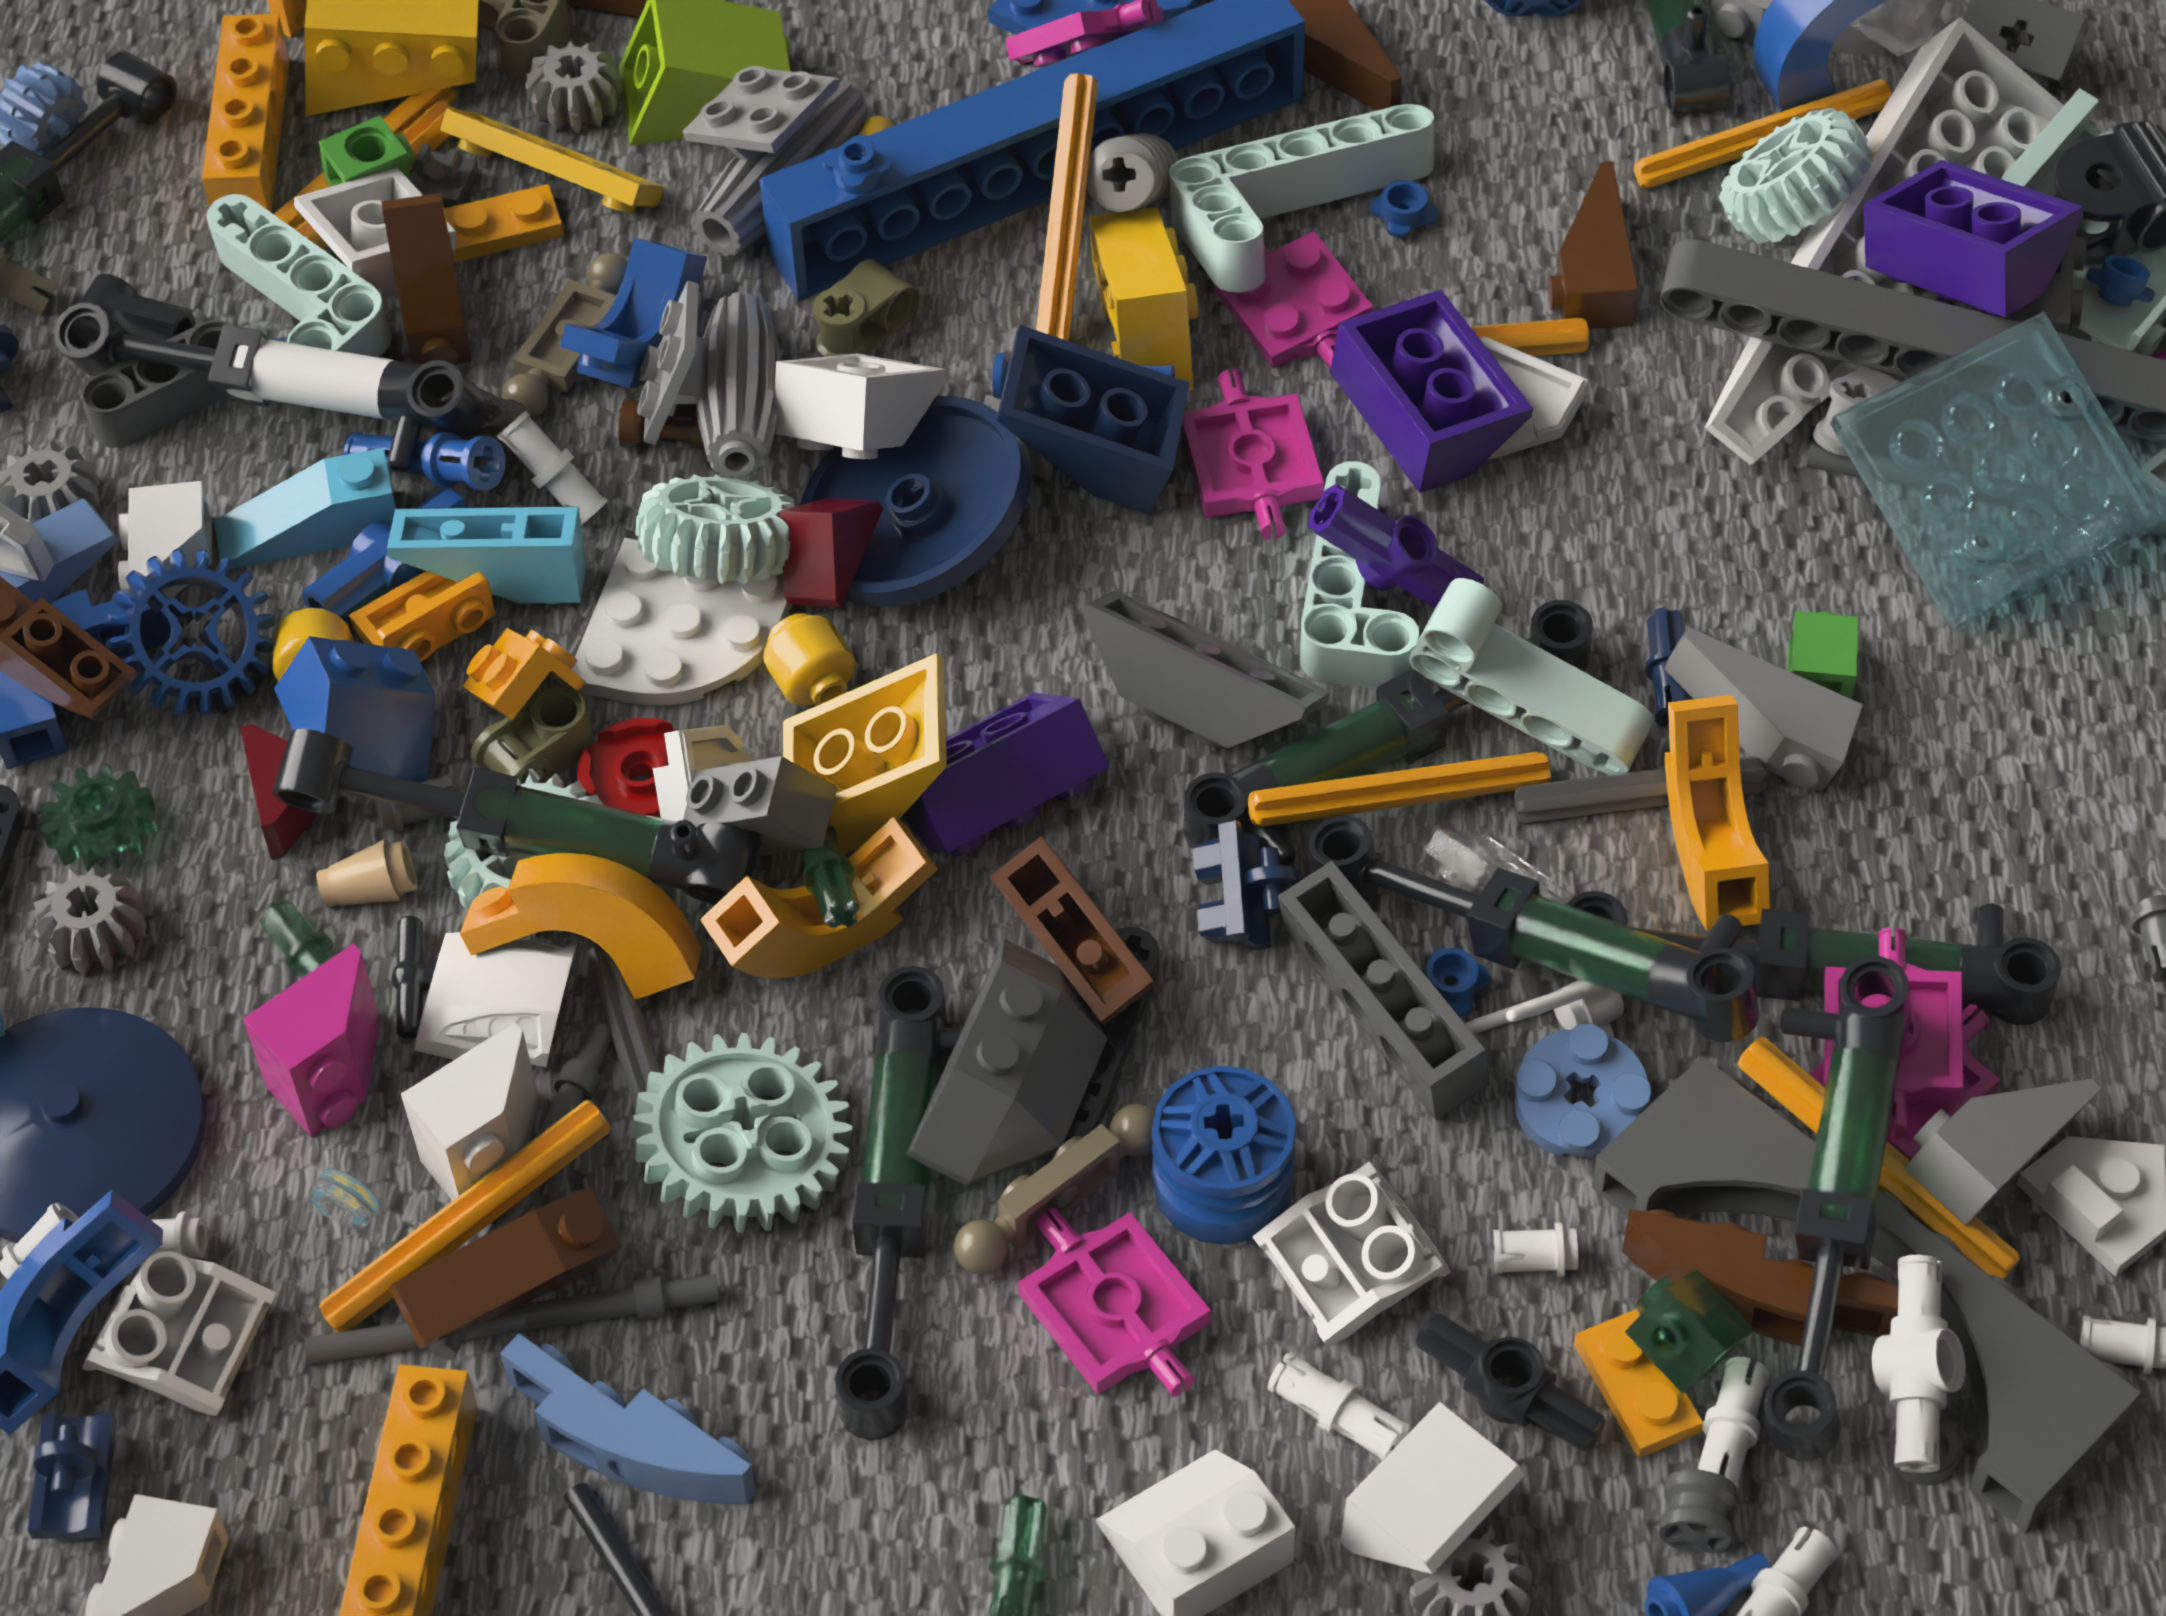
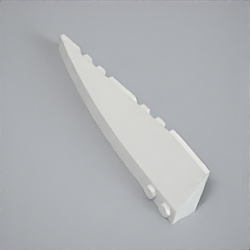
M1959 17L1921 46L1866 136L1868 139L1867 144L1873 155L1870 159L1871 167L1869 171L1862 176L1864 179L1862 184L1850 191L1849 199L1840 202L1833 209V214H1826L1817 220L1816 225L1812 226L1791 263L1935 300L1939 297L1936 292L1911 283L1896 282L1888 275L1865 267L1864 203L1940 160L2001 179L2064 105ZM1750 337L1712 411L1705 429L1746 463L1751 465L1802 421L1803 417L1816 405L1823 402L1829 396V388L1835 378L1845 376L1857 370L1861 365Z

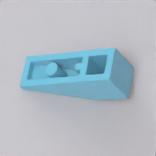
M384 448L323 459L214 520L220 561L223 557L231 558L233 560L231 569L348 547L352 546L355 538L366 526L377 521H385L392 525L397 504Z
M578 507L395 509L387 545L389 558L457 582H461L476 572H481L489 581L491 594L517 603L560 604L580 603L587 562Z

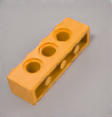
M279 14L223 15L202 172V181L209 207L214 201L223 196L241 194L252 198L272 213L290 61Z
M398 1364L339 1616H432L478 1412V1404L468 1371Z

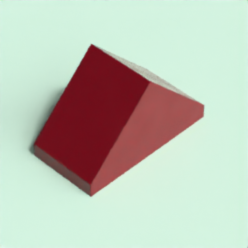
M827 498L780 511V518L789 526L788 541H791L789 556L783 566L784 598L789 604L841 608L884 509L879 501Z
M253 724L242 726L240 731L261 829L271 860L281 858L286 855L318 813L294 808L272 795L273 786L288 741Z

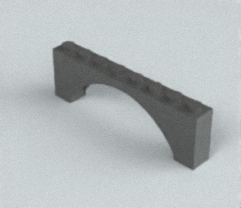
M1701 1056L1596 1156L1591 1188L1626 1216L1629 1214V1209L1644 1212L1666 1210L1676 1215L1702 1212H1735L1766 1215L1796 1222L1802 1189L1816 1191L1835 1189L1851 1192L1860 1197L1873 1198L1876 1230L1871 1256L1888 1266L1897 1275L1898 1259L1904 1256L1928 1255L1942 1262L1941 1318L1948 1322V1329L1954 1331L1962 1344L1966 1373L1977 1408L1980 1458L1978 1459L1969 1489L2025 1533L2131 1420L2141 1392L2131 1385L2130 1380L2123 1371L2109 1362L2099 1361L2077 1344L2070 1332L2062 1324L2051 1318H2043L2021 1301L2014 1289L2006 1281L1994 1275H1987L1965 1258L1959 1247L1950 1238L1940 1233L1931 1232L1909 1215L1905 1206L1895 1196L1875 1189L1854 1172L1849 1162L1835 1151L1823 1149L1801 1132L1797 1123L1788 1114L1778 1109H1771L1750 1093L1744 1082L1736 1074L1726 1069L1720 1070L1704 1056Z

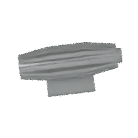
M747 66L734 76L733 81L713 101L706 104L701 109L700 114L682 131L686 141L725 146L735 155L726 165L693 217L695 222L694 229L696 233H699L700 240L710 246L711 250L715 253L720 252L723 256L729 257L730 255L738 254L766 234L759 178L824 154L827 150L840 147L853 136H856L868 118V112H866L868 106L862 91L852 82L840 81V78L812 75L803 71L788 72L765 69L762 66Z
M687 280L679 301L669 300L665 307L659 328V334L663 335L659 347L649 346L642 361L639 380L645 381L646 384L639 399L637 414L645 417L644 442L656 444L673 404H696L697 420L708 462L710 461L711 468L716 473L720 471L723 473V477L731 479V476L738 477V479H746L747 475L752 474L754 476L760 472L761 466H765L778 422V406H774L776 361H781V352L769 310H767L766 304L761 299H755V295L750 293L741 295L740 292L732 293V296H724L719 299L718 305H714L703 339L697 337L699 284Z

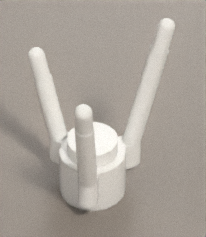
M1597 970L1555 992L1476 1018L1464 1024L1475 1034L1554 1009L1559 1023L1565 1030H1571L1580 1024L1591 1023L1602 1028L1607 1035L1614 1037L1609 1023L1622 1016L1624 1005L1621 994L1613 980L1603 971Z

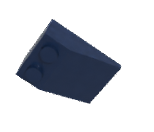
M1019 325L996 421L1091 495L1150 515L1173 472L1190 382Z

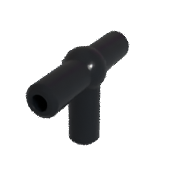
M405 916L397 922V965L393 969L391 977L392 984L397 990L396 1033L403 1039L417 1038L423 1015V990L430 989L436 964H423V922L415 916Z

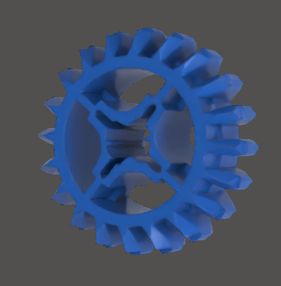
M181 549L173 550L170 554V571L166 570L164 564L157 556L149 558L146 565L152 580L149 581L140 572L132 570L127 575L126 580L137 595L117 590L112 597V601L118 607L126 610L127 614L113 613L108 614L105 618V626L124 631V636L108 639L105 647L113 653L126 650L128 657L122 660L140 675L131 683L128 691L133 696H136L144 689L147 683L151 685L156 691L150 698L149 707L154 710L160 708L167 695L175 697L172 709L173 715L177 717L185 715L189 699H195L196 710L200 717L209 716L212 712V695H215L219 704L225 710L232 708L236 702L230 688L231 685L239 692L247 696L256 689V686L245 671L264 676L268 672L270 665L265 660L254 655L255 651L262 653L272 652L275 644L272 638L258 635V630H265L276 624L275 616L272 614L256 616L253 610L268 600L267 593L259 591L247 597L242 590L251 583L253 575L249 571H245L235 582L227 578L226 575L233 564V560L229 557H223L215 571L207 569L209 552L204 549H200L196 553L193 567H187L185 554ZM177 585H196L215 592L216 595L203 606L193 608L183 605L175 597L169 599L162 590ZM146 604L157 614L155 619L162 625L166 635L164 646L151 660L144 650L140 637V620ZM230 607L237 617L241 632L240 650L236 661H233L225 653L227 647L222 644L216 631L218 620ZM208 612L212 613V617L203 625L204 630L199 635L201 642L205 645L196 647L195 641H193L189 647L183 644L174 654L169 653V650L178 642L179 639L177 637L183 630L178 623L179 620L185 619L188 626L192 620L199 622ZM190 658L199 661L207 669L212 666L221 676L204 682H186L168 676L165 672L179 660Z

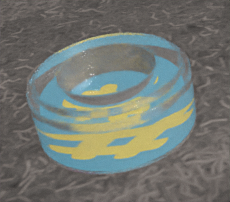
M324 1169L309 1190L312 1203L325 1217L351 1230L365 1229L380 1208L379 1201L371 1190L356 1178L340 1170Z

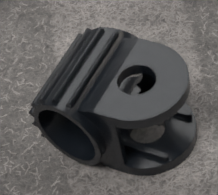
M2148 121L2147 123L2127 122L2116 125L2094 138L2072 146L2061 156L2054 175V188L2056 192L2054 197L2083 206L2082 220L2108 222L2109 225L2105 231L2096 234L2087 233L2078 227L2076 235H2086L2085 264H2103L2106 257L2110 255L2126 257L2139 250L2141 252H2152L2166 246V134L2159 124L2154 126L2151 121Z

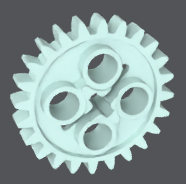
M741 1033L736 1048H728L719 1034L714 1035L712 1050L707 1053L693 1041L689 1042L685 1062L676 1056L668 1054L665 1057L663 1074L653 1071L648 1074L646 1092L638 1093L636 1115L633 1118L632 1138L636 1139L634 1158L636 1162L646 1163L644 1175L646 1184L663 1181L661 1201L664 1204L682 1196L685 1199L683 1217L686 1219L693 1216L700 1208L709 1211V1228L714 1229L724 1215L732 1216L737 1233H743L748 1217H757L764 1230L769 1231L772 1228L773 1216L776 1212H780L791 1223H795L798 1220L800 1202L814 1210L820 1207L822 1190L834 1192L837 1186L839 1171H843L846 1168L849 1154L847 1146L850 1144L852 1125L845 1123L849 1109L848 1102L835 1101L838 1082L830 1080L818 1083L822 1067L819 1061L801 1068L797 1065L800 1048L795 1046L783 1056L774 1054L775 1039L769 1037L763 1043L760 1050L752 1049L747 1033ZM765 1095H767V1096L774 1097V1098H776V1099H775V1100H763V1099L758 1098V1096H765ZM693 1108H704L709 1110V1112H699L693 1110ZM786 1150L794 1154L789 1156H783L775 1153L774 1151ZM709 1163H721L727 1167H714L709 1165Z

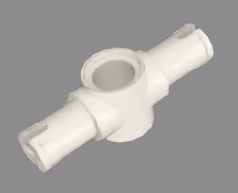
M1908 1255L1898 1259V1316L1891 1320L1890 1334L1881 1335L1877 1338L1872 1351V1370L1875 1382L1880 1392L1886 1398H1889V1404L1896 1408L1895 1467L1910 1473H1930L1940 1470V1410L1945 1409L1947 1406V1393L1956 1392L1962 1387L1966 1370L1962 1344L1954 1331L1948 1329V1322L1941 1318L1942 1262L1928 1255Z

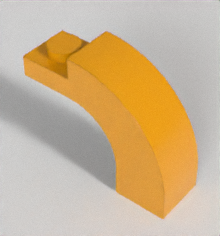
M1732 694L1668 702L1670 752L1664 753L1667 793L1675 844L1694 910L1706 931L1712 929L1722 914H1731L1741 921L1742 926L1759 924L1762 909H1770L1769 863L1753 838L1743 799L1740 773L1738 703Z
M892 817L844 863L821 879L798 888L783 890L770 888L746 876L706 913L700 921L732 967L761 978L779 979L801 976L815 972L891 931L903 920V917L896 908L934 874L938 868L906 824Z
M550 853L519 860L508 890L506 887L500 886L489 889L477 896L470 904L460 931V936L471 956L537 932L558 930L579 934L597 943L611 956L635 1000L695 979L702 947L685 915L659 886L637 871L618 862L577 853Z

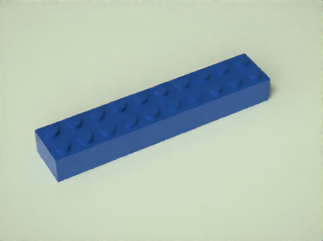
M1216 0L1152 26L1139 29L1134 33L1098 47H1093L1047 67L1039 68L1034 72L1006 83L988 88L985 91L947 106L939 107L906 122L885 128L869 137L873 139V147L880 154L890 156L892 169L888 174L882 176L879 185L875 189L867 193L852 194L840 189L835 182L834 171L826 170L822 165L823 154L759 178L768 255L799 301L831 288L866 259H873L882 266H886L1051 200L1064 82L1073 73L1090 75L1098 81L1090 155L1096 147L1106 140L1139 133L1158 135L1168 141L1174 150H1177L1302 100L1305 20L1289 0Z

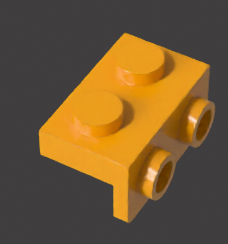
M424 571L349 615L353 631L364 644L415 650L420 662L427 659L432 652L463 634L474 632L484 622L496 616L489 581L481 572H476L461 582H457L428 571Z
M506 628L493 646L490 644L485 645L473 657L466 671L469 678L462 687L487 706L513 720L547 675L578 692L586 681L571 670L578 660L551 639H545L532 629L524 637Z

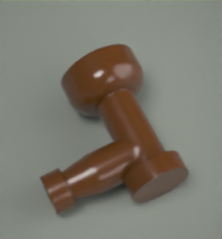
M623 400L618 430L620 447L637 448L644 443L645 417L637 414L638 400ZM676 404L673 416L667 417L658 438L689 441L691 448L704 449L696 415V404Z

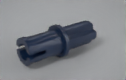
M1666 607L1656 609L1654 615L1650 616L1647 620L1650 658L1645 664L1646 676L1653 680L1655 721L1659 725H1669L1668 702L1692 700V697L1664 670L1668 658L1685 633L1684 616L1679 610H1668Z

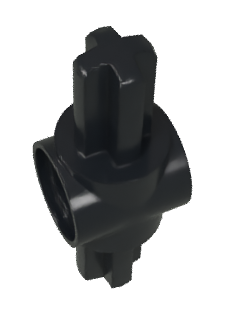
M1437 1313L1430 1316L1422 1325L1416 1338L1418 1348L1465 1377L1463 1389L1477 1398L1481 1409L1490 1418L1502 1423H1517L1522 1427H1526L1533 1420L1580 1451H1587L1589 1448H1592L1600 1438L1606 1423L1604 1416L1555 1386L1557 1373L1544 1366L1541 1353L1530 1342L1517 1337L1499 1338L1495 1336L1487 1343L1446 1316ZM1502 1376H1513L1525 1384L1519 1387H1506L1495 1379Z

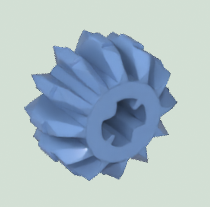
M39 61L32 67L21 64L14 79L4 78L5 88L2 94H0L1 144L5 147L13 140L40 156L80 122L79 117L86 111L88 106L82 99L83 88L76 84L72 77L52 65H45Z

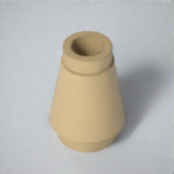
M383 839L330 865L329 868L317 871L319 892L327 908L337 905L346 906L403 901L404 893L415 891L418 887L414 863L404 841L390 844L387 839Z

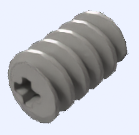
M1139 133L1106 140L1096 147L1090 155L1087 190L1096 203L1107 210L1117 212L1162 202L1170 196L1169 169L1171 165L1179 161L1178 154L1168 141L1155 134ZM1129 168H1135L1136 175H1130Z

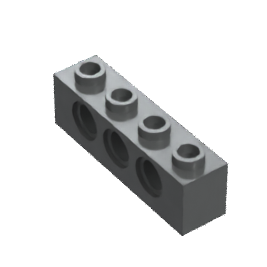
M1333 861L1278 895L1287 935L1435 1121L1490 1085L1486 1049Z

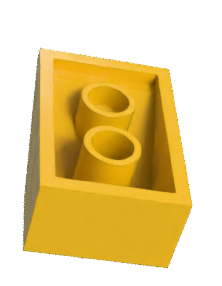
M937 653L783 721V757L837 787L823 847L814 848L825 857H839L856 850L892 817L899 820L947 767L944 659Z

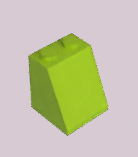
M647 0L618 66L623 87L622 97L629 146L685 139L682 131L700 114L701 109L713 101L733 81L734 76L747 66H762L765 69L791 72L788 60L790 55V39L784 36L780 12L723 0Z

